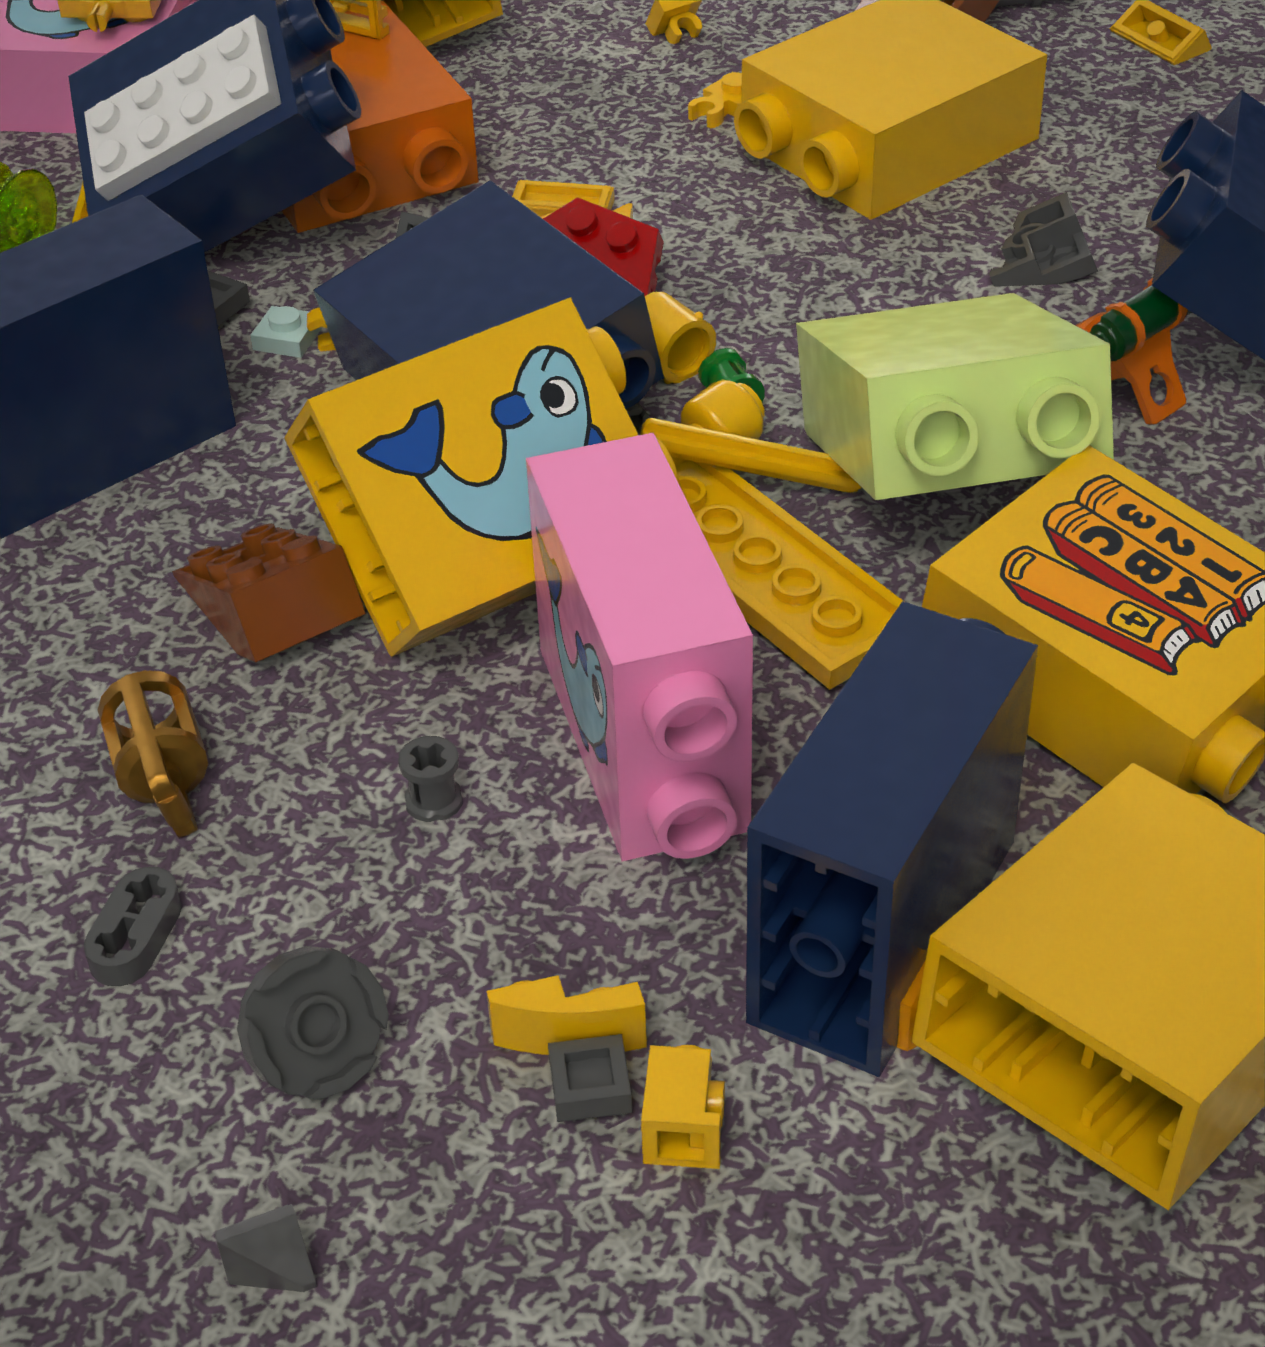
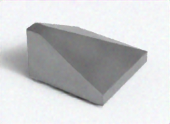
M292 1204L276 1208L214 1232L224 1271L230 1285L305 1292L317 1287Z

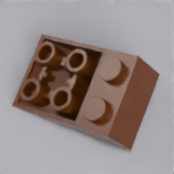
M273 523L263 524L245 531L241 534L243 542L222 550V547L217 545L196 551L187 557L188 565L172 571L177 581L238 655L255 663L366 614L341 545L320 540L317 536L296 533L294 529L276 528Z

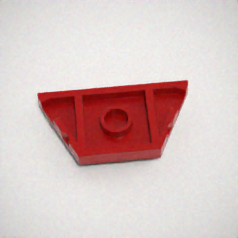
M578 197L543 218L643 292L644 296L656 292L658 278L655 269L661 261L664 243L659 229Z

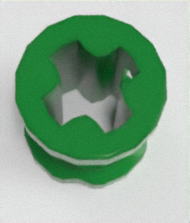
M718 349L702 361L698 370V378L706 388L722 379L743 383L752 388L763 402L765 389L762 382L753 374L746 372V363L735 349Z

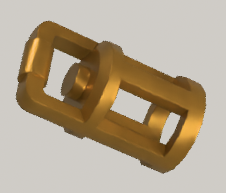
M144 670L125 675L109 686L101 696L98 706V714L118 787L131 799L142 803H156L177 837L188 836L197 831L198 828L187 793L194 790L205 777L208 760L186 688L176 677L162 671ZM144 691H160L170 695L174 704L170 715L155 726ZM123 701L132 729L120 725L114 719L116 709Z

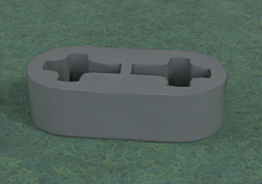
M143 867L126 874L117 883L84 942V950L90 972L97 982L107 986L119 987L132 984L142 978L151 968L179 918L182 909L175 877L169 871L160 867ZM152 895H160V898H156V897H155V898H151V897H152ZM136 902H145L139 913ZM127 939L129 940L131 951L121 950ZM106 953L116 955L114 958H107Z

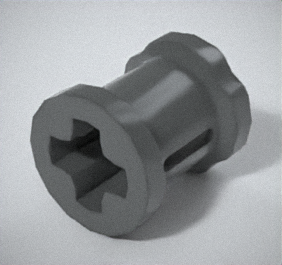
M439 736L419 737L404 745L399 752L398 764L402 776L408 780V788L404 795L407 812L415 819L424 822L449 819L463 805L461 787L454 778V773L459 765V754L455 745L448 739Z

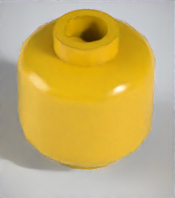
M722 379L712 383L686 402L681 411V424L759 439L764 429L763 418L765 416V409L759 396L752 388L743 383Z

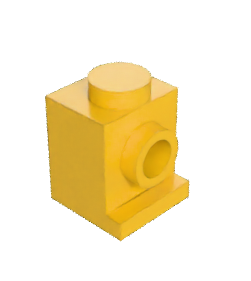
M650 1045L641 1116L643 1164L720 1169L725 1081L711 1080V1049H703L695 1045H680L677 1047Z

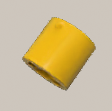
M652 292L646 295L645 300L661 362L664 382L666 384L680 383L697 375L702 361L709 357L716 347V332L713 326L703 319L702 312H693L665 292Z

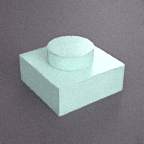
M271 306L250 335L252 348L256 351L302 358L322 327L313 331L308 330L307 314L309 311L297 310L290 306Z

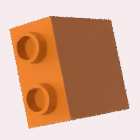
M381 1V5L387 6L388 15L383 18V23L389 24V34L379 40L344 31V42L330 49L333 62L342 69L349 79L361 106V117L347 125L356 171L282 210L297 233L479 182L472 98L384 1ZM351 11L345 12L346 14H351L369 19V16Z

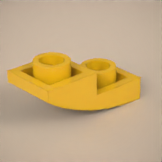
M559 975L534 981H519L510 986L486 991L491 1035L495 1046L520 1052L549 1055L548 1043L622 1034L625 1052L647 1048L645 1002L638 982L611 988L600 987L584 994L565 997Z

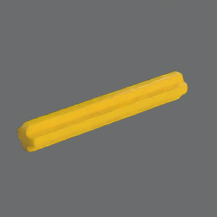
M656 418L646 419L641 428L640 435L654 432L655 436L665 445L671 457L847 493L857 492L861 489V486L827 453Z

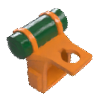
M1153 278L1147 281L1148 286L1137 295L1125 302L1110 304L1105 307L1106 312L1098 313L1075 325L1110 343L1111 380L1125 378L1131 383L1145 423L1149 425L1159 423L1186 404V397L1172 357L1170 330L1182 323L1185 317L1192 313L1153 287ZM1151 368L1154 373L1163 377L1166 383L1167 394L1165 401L1161 405L1156 404L1151 397Z

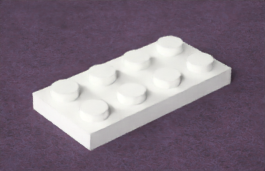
M255 15L248 17L235 26L227 28L216 37L182 54L176 60L150 75L142 77L136 83L97 103L94 107L84 112L95 190L109 201L281 105L267 28Z

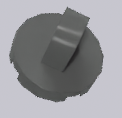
M304 946L279 954L256 973L241 1000L237 1032L243 1057L261 1080L289 1095H303L309 1099H324L350 1089L371 1070L377 1059V1056L372 1053L379 1042L381 1028L387 1030L389 1014L383 988L366 965L333 948Z

